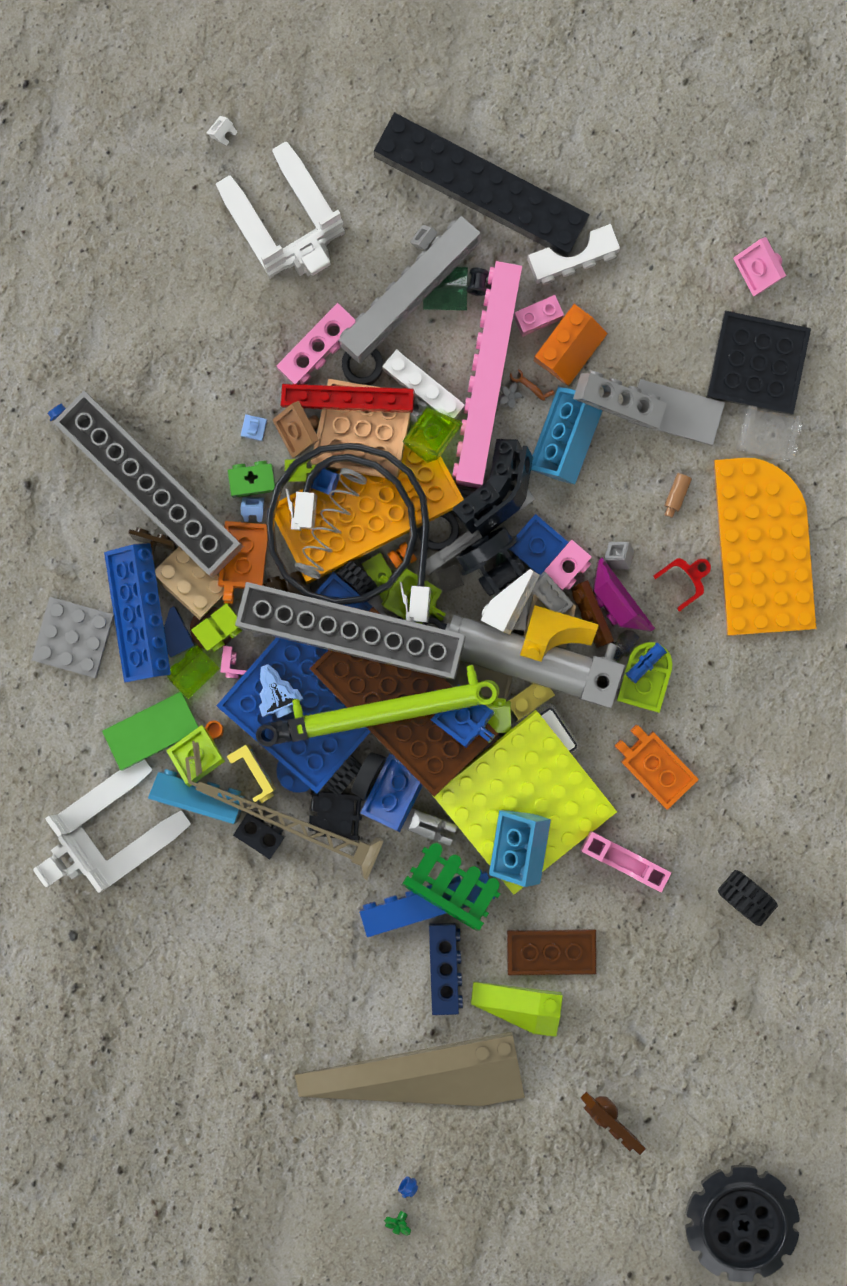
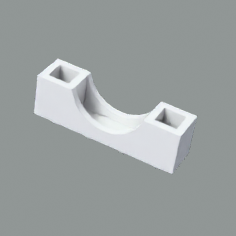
M609 224L590 231L588 245L579 255L562 257L548 247L528 255L527 260L536 284L542 282L545 285L555 280L554 277L561 274L563 277L575 273V269L582 266L584 269L596 265L598 260L604 259V261H608L617 257L616 254L619 252L620 247L612 226Z
M397 349L382 366L383 371L396 382L408 389H414L415 394L427 403L431 409L435 410L438 416L449 425H452L465 409V404Z

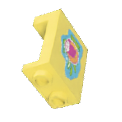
M250 744L241 747L227 756L231 764L244 758L262 788L263 792L252 798L254 802L259 800L263 803L274 796L272 792L276 788Z

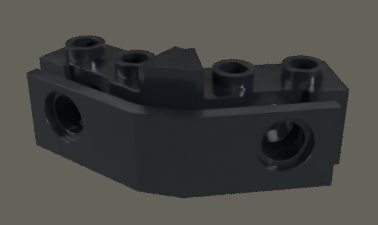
M496 439L489 480L452 508L471 534L478 530L482 537L488 535L519 511L526 500L533 456L528 446H523L522 449L518 439ZM509 491H512L510 496L505 501H503Z

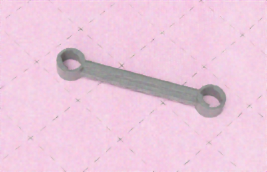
M529 489L526 500L519 511L535 500ZM477 530L473 534L467 531L451 545L446 546L429 557L426 566L427 575L439 569L450 559L482 538L479 531Z

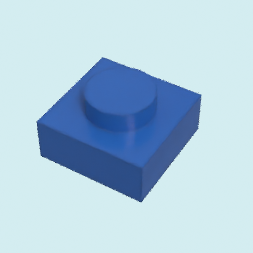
M327 469L322 470L315 479L312 488L330 494L337 487L339 474Z

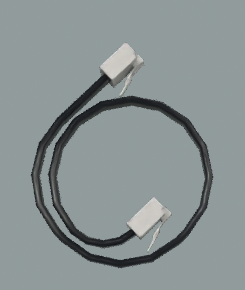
M358 443L319 446L294 460L275 484L267 511L266 525L269 553L282 577L307 597L340 605L365 603L393 587L409 567L418 538L415 507L401 481L377 462L350 454L331 456L318 463L307 476L303 492H296L295 513L288 489H286V495L292 515L291 529L302 531V529L315 528L317 495L311 493L315 479L327 467L335 463L352 462L375 469L393 483L408 508L410 539L403 562L386 583L363 596L335 599L311 592L293 578L277 552L274 525L275 513L282 489L300 466L322 454L342 451H361L389 460L408 476L420 498L423 526L417 586L411 587L409 611L408 600L404 594L402 582H400L403 602L406 605V621L428 623L431 588L425 587L430 522L427 497L413 471L390 452Z

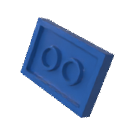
M389 754L361 810V814L400 832L423 785L394 755Z

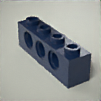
M455 923L429 924L432 1015H458L459 1008H463V996L458 995V986H462V973H457V964H461V950L456 951V942H460V928H456ZM442 941L451 943L452 947L448 952H442L439 949V944ZM442 964H450L452 971L449 974L441 973L439 968ZM443 986H450L453 989V993L446 997L441 994L440 990Z

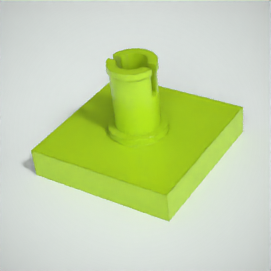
M203 725L166 750L183 781L189 787L192 785L188 783L185 758L194 756L192 741L199 743L202 773L196 776L194 759H189L191 781H199L225 762Z

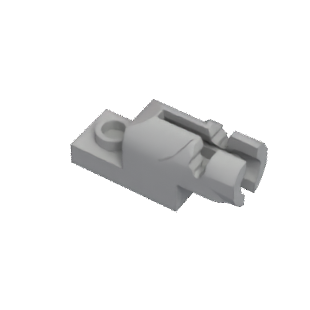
M412 808L402 828L450 846L452 838L441 834L440 831L441 828L455 833L457 825Z

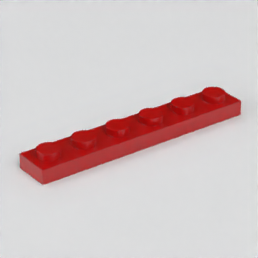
M282 384L280 405L282 408H287L292 403L299 401L303 409L413 413L415 391L414 389Z

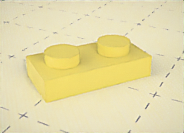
M533 683L509 700L511 701V710L517 719L520 720L555 696L550 688Z

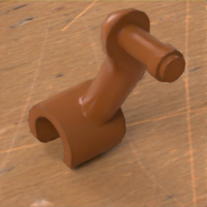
M519 369V379H514L510 373L511 382H521L542 401H546L545 398L555 394L553 390L543 394L535 384L523 377V372Z

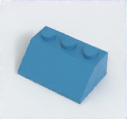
M499 810L489 875L523 887L540 884L551 819L531 813Z

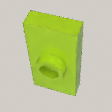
M381 553L362 563L366 573L375 581L378 587L382 585L378 583L379 579L385 583L387 582L381 578L382 575L390 578L393 574ZM388 590L380 594L383 601L388 595Z

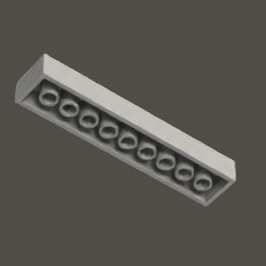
M85 391L53 421L210 577L214 578L244 547Z
M249 582L245 584L235 626L240 629L454 681L466 639L464 634Z

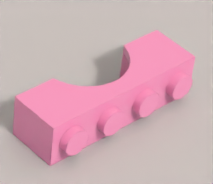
M590 831L580 849L583 853L661 893L671 875L670 871Z

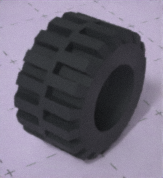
M734 870L717 890L724 900L757 926H762L778 907L777 902L767 892L738 870Z

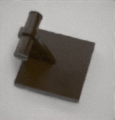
M137 527L136 530L129 529L128 534L133 540L151 544L152 555H154L156 546L171 551L177 549L169 536L158 534L157 537L152 536L148 530Z

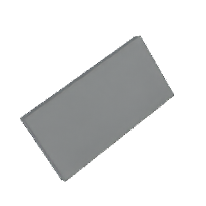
M642 379L639 380L637 388L641 389L642 394H655L661 397L660 401L667 403L660 427L654 430L713 446L724 402ZM640 401L638 403L639 411L642 410V404Z

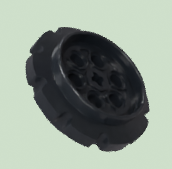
M732 1165L731 1171L728 1174L718 1169L701 1181L703 1190L701 1192H692L685 1211L686 1216L692 1219L689 1224L685 1225L686 1237L692 1251H701L698 1256L699 1262L716 1276H719L722 1272H727L728 1279L734 1282H752L756 1273H760L763 1278H766L779 1270L784 1265L781 1260L782 1256L785 1254L792 1255L799 1238V1232L793 1228V1225L800 1221L799 1212L794 1198L791 1195L784 1196L786 1186L768 1171H765L762 1175H757L755 1166ZM738 1197H746L743 1205L735 1204ZM758 1207H766L763 1215L755 1214ZM720 1209H727L725 1217H717V1212ZM740 1220L745 1222L746 1225L744 1227L739 1224ZM760 1229H767L765 1237H757V1232ZM721 1232H729V1236L727 1239H718V1236ZM741 1242H749V1246L747 1249H738V1246Z

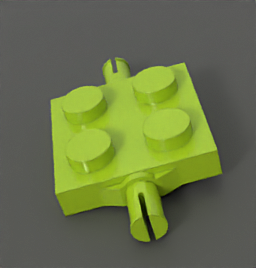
M408 569L405 570L393 587L388 590V595L381 604L405 620L406 605L403 602L400 582H402L404 594L407 596L408 611L410 610L411 587L417 586L418 575ZM384 575L381 576L383 580L388 581L389 578ZM379 579V581H378L379 584H384V583H385V582L382 581L381 579ZM425 580V587L431 588L429 616L432 615L442 621L444 618L437 613L444 617L446 613L435 607L442 590Z

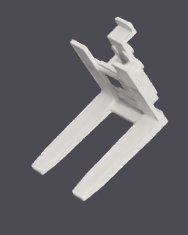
M284 142L272 151L282 173L316 228L282 249L280 245H275L246 195L231 176H227L216 183L226 207L270 279L282 270L295 266L299 276L305 273L307 276L317 274L331 265L329 252L326 247L327 244L338 236L345 234L339 210L332 212L301 159L288 142Z
M146 760L123 771L119 770L61 813L45 818L61 842L60 845L51 850L53 853L52 857H49L33 869L45 887L50 886L64 876L74 879L83 873L96 891L100 893L172 842L191 825L183 811H179L161 821L109 860H105L82 828V824L134 788L152 772V768ZM67 854L71 856L68 860L75 862L68 868L61 860Z

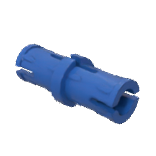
M656 643L644 656L641 655L638 658L639 661L625 673L626 676L636 684L648 670L651 671L654 668L653 665L667 653L666 650L659 643Z

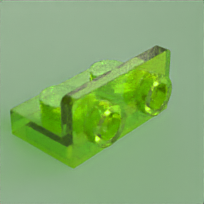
M197 645L195 648L188 650L185 658L179 663L171 666V674L167 675V677L189 699L220 670V667Z

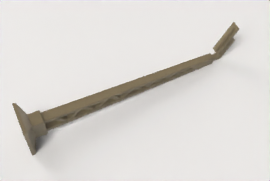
M192 741L194 756L186 757L185 762L188 783L196 786V790L351 859L352 863L360 866L362 877L366 880L368 879L384 842L380 837H376L370 844L360 840L356 842L199 781L196 783L191 781L189 759H194L196 776L202 773L199 743ZM238 800L240 805L234 803L233 801ZM243 802L250 804L251 806L244 807ZM257 807L259 814L250 809ZM262 810L268 811L271 814L264 816ZM278 815L280 823L270 818ZM282 817L293 822L285 825ZM300 824L303 833L296 831L291 827ZM305 826L319 832L308 836ZM326 834L329 845L314 838ZM330 836L345 842L333 847ZM349 844L356 846L353 855L339 849Z

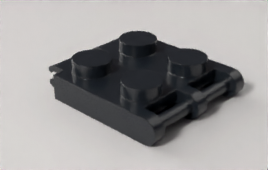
M320 792V796L312 795L310 811L318 812V815H310L309 823L348 839L360 840L358 829L359 820H362V816H360L361 801L364 800L357 795L340 794L337 796L329 792ZM357 800L356 814L353 815L354 803ZM353 820H355V824H354V834L351 835V832H352V822H353ZM308 827V831H315L316 833L319 832Z

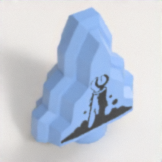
M269 664L261 667L260 681L263 689L260 693L262 703L259 708L262 717L275 713L276 717L280 718L293 712L292 701L295 699H299L300 702L304 700L299 690L293 689L288 681L281 680L278 672Z

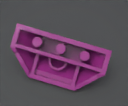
M603 557L599 559L596 566L593 593L599 607H604L608 612L606 615L607 619L613 626L617 624L620 628L647 632L653 631L655 629L653 624Z

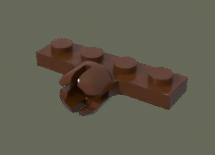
M587 1091L580 1097L586 1104L584 1107L585 1111L594 1122L605 1129L607 1127L611 1128L609 1132L615 1139H623L621 1143L629 1151L634 1149L641 1155L646 1150L637 1137L617 1119L618 1108L608 1097L599 1096L594 1099Z

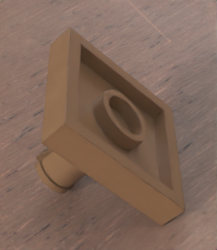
M299 401L289 405L273 419L292 458L300 456L319 441L314 429H318L320 420L316 415L308 418Z

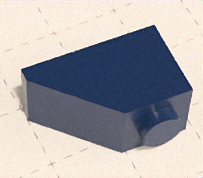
M175 606L171 607L164 625L168 655L170 658H175L196 647V644Z

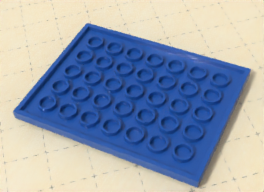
M334 572L315 592L335 599L360 596ZM368 602L344 605L369 611L373 607ZM277 637L216 705L256 741V732L260 726L268 722L282 721L295 717L294 712L277 718L275 713L262 717L259 708L262 703L260 693L263 689L260 681V672L262 666L269 664L278 672L281 680L288 681L293 689L299 690L304 699L300 702L303 715L347 708L309 669L328 650ZM364 727L311 737L296 742L290 741L263 747L315 793H318L367 737L370 731ZM266 729L265 736L270 740L274 737L273 731Z

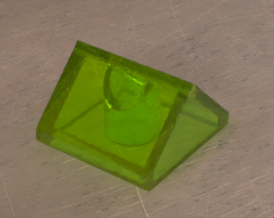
M426 407L402 442L429 463L439 459L463 423Z

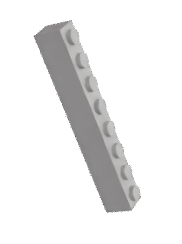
M462 216L457 221H452L447 227V231L442 236H437L432 242V246L427 251L421 252L411 267L408 266L404 269L397 282L393 281L387 287L386 293L381 298L377 297L372 302L371 308L366 313H361L350 329L346 328L341 333L339 339L341 348L361 364L481 242V233Z

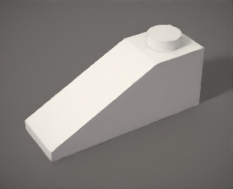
M532 570L524 573L484 607L481 621L510 635L540 575Z

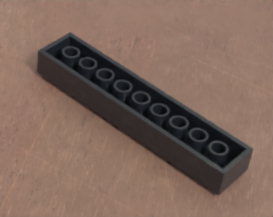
M395 112L374 149V158L542 246L549 247L552 251L564 257H569L590 215Z

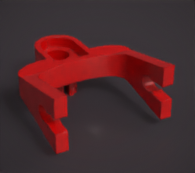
M677 558L653 575L656 580L673 566L682 568L689 575L694 583L696 593L677 607L679 612L703 595L704 586L701 579L709 574L711 570L708 560L698 559L689 565L685 560ZM700 563H704L706 565L705 571L698 570V565Z

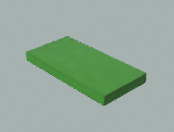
M179 692L102 732L120 770L123 771L175 745L199 726L183 693Z

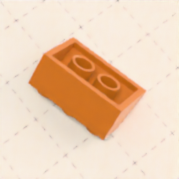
M573 304L537 352L533 361L569 387L608 333L592 316L576 304Z

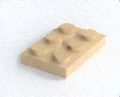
M180 547L155 569L156 580L199 620L223 597L224 587L218 586L219 576L210 577Z

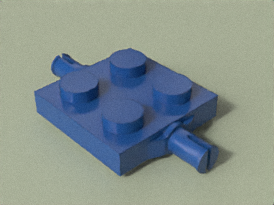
M486 705L437 713L431 719L433 723L465 748L479 735L488 743L492 741L488 736L492 739L495 737L494 734L485 728L487 722L494 715V711Z

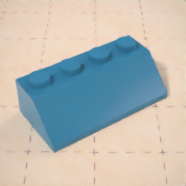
M558 387L532 455L531 470L558 481L575 485L602 410L574 400L576 390Z
M165 769L164 772H158L148 799L235 824L238 822L241 813L240 809L196 790V786H187L182 777L177 776L178 772ZM207 781V784L220 788L219 784ZM228 788L227 792L245 798V796L241 795L240 790ZM238 800L233 801L234 803L240 805Z

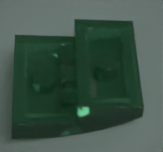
M456 267L423 300V310L467 311L468 267Z

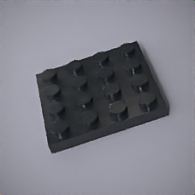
M725 310L706 398L793 415L811 328Z

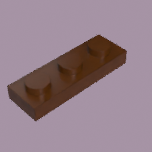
M588 580L571 587L572 596L581 611L582 620L598 624L593 640L596 648L613 642L614 639Z

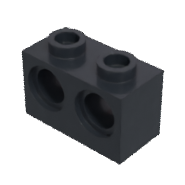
M249 813L246 814L233 836L269 860L286 837L282 834L284 831L282 828L273 824L270 826L264 820ZM248 822H254L257 825L256 833L250 834L246 831L245 827ZM266 834L275 836V845L268 846L265 844L264 837Z

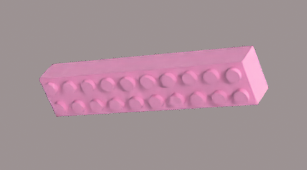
M496 261L495 267H490L488 285H491V289L486 288L484 306H487V311L482 310L480 328L484 329L483 333L478 332L476 349L480 351L479 354H474L472 371H476L475 376H470L468 392H471L472 395L471 398H466L464 414H468L467 420H462L460 435L464 436L463 442H458L456 457H460V461L454 464L452 478L456 479V485L478 489L483 484L522 266Z

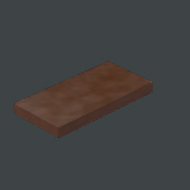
M507 930L508 975H595L596 930Z

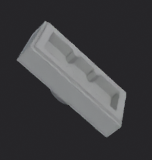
M546 572L539 576L532 592L547 609L564 614L574 604Z

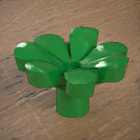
M400 1211L397 1218H385V1227L393 1229V1233L399 1235L401 1232L406 1236L411 1233V1229L405 1222L408 1216L405 1212Z

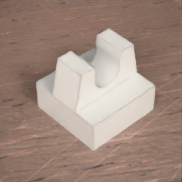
M219 116L207 131V134L212 139L227 146L229 141L226 140L225 134L229 132L232 135H236L237 130L228 118Z

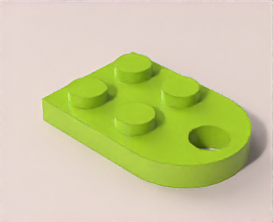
M647 642L638 645L630 653L616 701L660 713L673 665L668 650L663 647L667 653L636 684L625 674L639 661L638 658L641 655L644 656L648 649L656 644L654 642Z

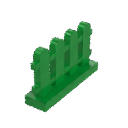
M433 843L428 849L424 847L421 852L425 855L418 867L412 866L409 871L413 873L412 877L406 876L401 885L475 931H480L484 922L480 921L481 917L487 918L489 913L486 909L493 897L498 898L501 894L497 891L500 886L499 881L496 878H490L486 883L478 880L481 872L476 866L470 867L467 872L459 868L462 860L458 855H452L448 860H445L440 856L442 846L438 843ZM438 862L444 867L436 880L428 875L435 863ZM456 873L463 878L454 892L447 887ZM425 881L432 885L430 889L423 886ZM474 885L482 890L473 904L467 900V897ZM443 893L449 895L451 899L448 901L443 898ZM462 905L470 908L468 913L461 909Z

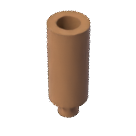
M677 473L664 505L667 508L665 516L673 518L675 511L679 512L692 478Z

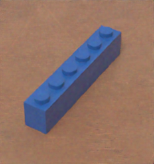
M480 869L481 874L478 880L486 883L489 880L487 871L482 872ZM460 875L453 877L447 888L455 892L462 880ZM429 884L426 887L430 889L432 885ZM474 885L467 900L474 904L482 889ZM412 891L405 892L406 896L397 898V895L384 898L385 902L376 905L375 901L364 904V909L359 911L367 937L443 915L446 912ZM443 893L442 897L449 901L451 897Z

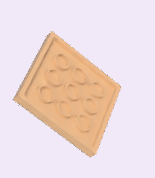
M328 379L327 386L375 387ZM322 409L317 431L319 441L315 443L314 449L326 445L358 443L388 451L402 462L411 419L410 413ZM361 451L325 453L311 460L312 465H317L331 456L350 454L377 462L397 479L400 469L389 460ZM352 462L335 463L327 467L337 470L348 468L360 474L385 478L373 468Z

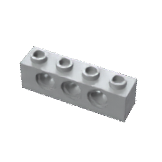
M596 371L581 374L574 400L649 429L660 427L667 403L660 401V396L648 393V395L642 394L641 389L634 386H629L628 388L622 386V382L617 379L602 378L603 374ZM601 386L604 389V395L602 397L599 394V389ZM620 394L623 396L622 404L618 400ZM639 401H640L641 404H642V410H641V411L638 410V403H639Z

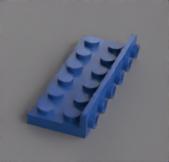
M132 544L104 552L124 683L170 675L171 671L151 544Z

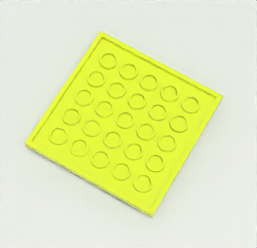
M537 710L471 761L434 797L489 865H491L499 810L531 813L551 819L542 872L587 837L590 831L593 832L617 813L616 809ZM502 880L513 895L523 888V886Z

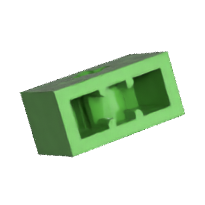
M267 461L254 462V466L246 467L245 464H236L232 466L233 469H228L230 491L233 498L272 493L274 491L275 477L273 465L268 464ZM251 473L258 477V479L254 480L253 484L246 480V478L250 477Z

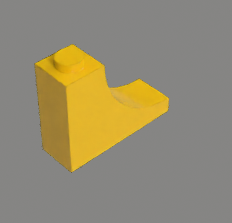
M534 605L520 656L541 662L544 655L558 645L579 643L591 646L598 624Z

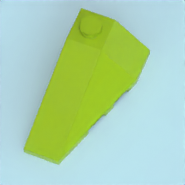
M473 982L471 1005L533 1034L556 1037L563 995L557 991Z

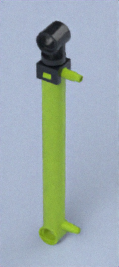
M469 665L467 666L469 684L312 715H303L300 701L295 699L292 701L295 717L282 721L268 722L260 726L256 732V739L262 746L269 747L290 741L296 742L311 737L478 705H488L498 698L499 687L492 680L478 682L474 666ZM482 687H489L492 690L491 698H486L482 695ZM266 729L273 731L274 737L272 740L265 736Z

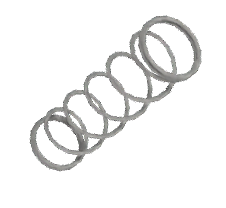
M342 468L338 477L340 482L351 492L333 490L329 494L331 500L343 511L323 509L320 512L324 521L333 529L316 527L311 531L313 537L325 548L306 546L302 549L306 558L317 567L302 563H295L296 565H294L298 571L315 579H320L321 574L316 570L324 571V569L311 560L304 550L306 548H315L328 552H333V550L322 543L314 535L313 531L315 529H322L339 534L342 533L324 518L323 511H335L351 515L350 512L342 508L332 498L331 494L333 492H342L357 497L360 496L341 480V474L359 484H366L367 482L363 475L348 468Z

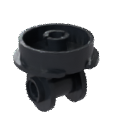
M503 526L480 538L456 557L463 567L460 573L464 576L478 570L481 575L478 581L489 597L491 595L497 596L500 590L506 587V583H512L526 573V569L516 555L511 557L507 551L518 541L517 536L511 537L506 527ZM501 553L505 561L486 572L483 567L487 564L486 561Z

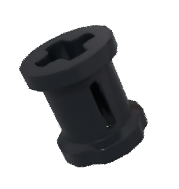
M471 268L469 273L471 280L470 286H467V292L475 296H484L486 294L485 283L486 278L489 276V271L482 268Z

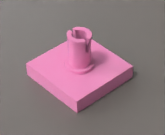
M766 237L759 239L733 258L753 297L786 277L781 266L782 258L778 253H774Z

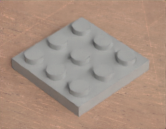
M49 597L32 661L97 678L114 614Z

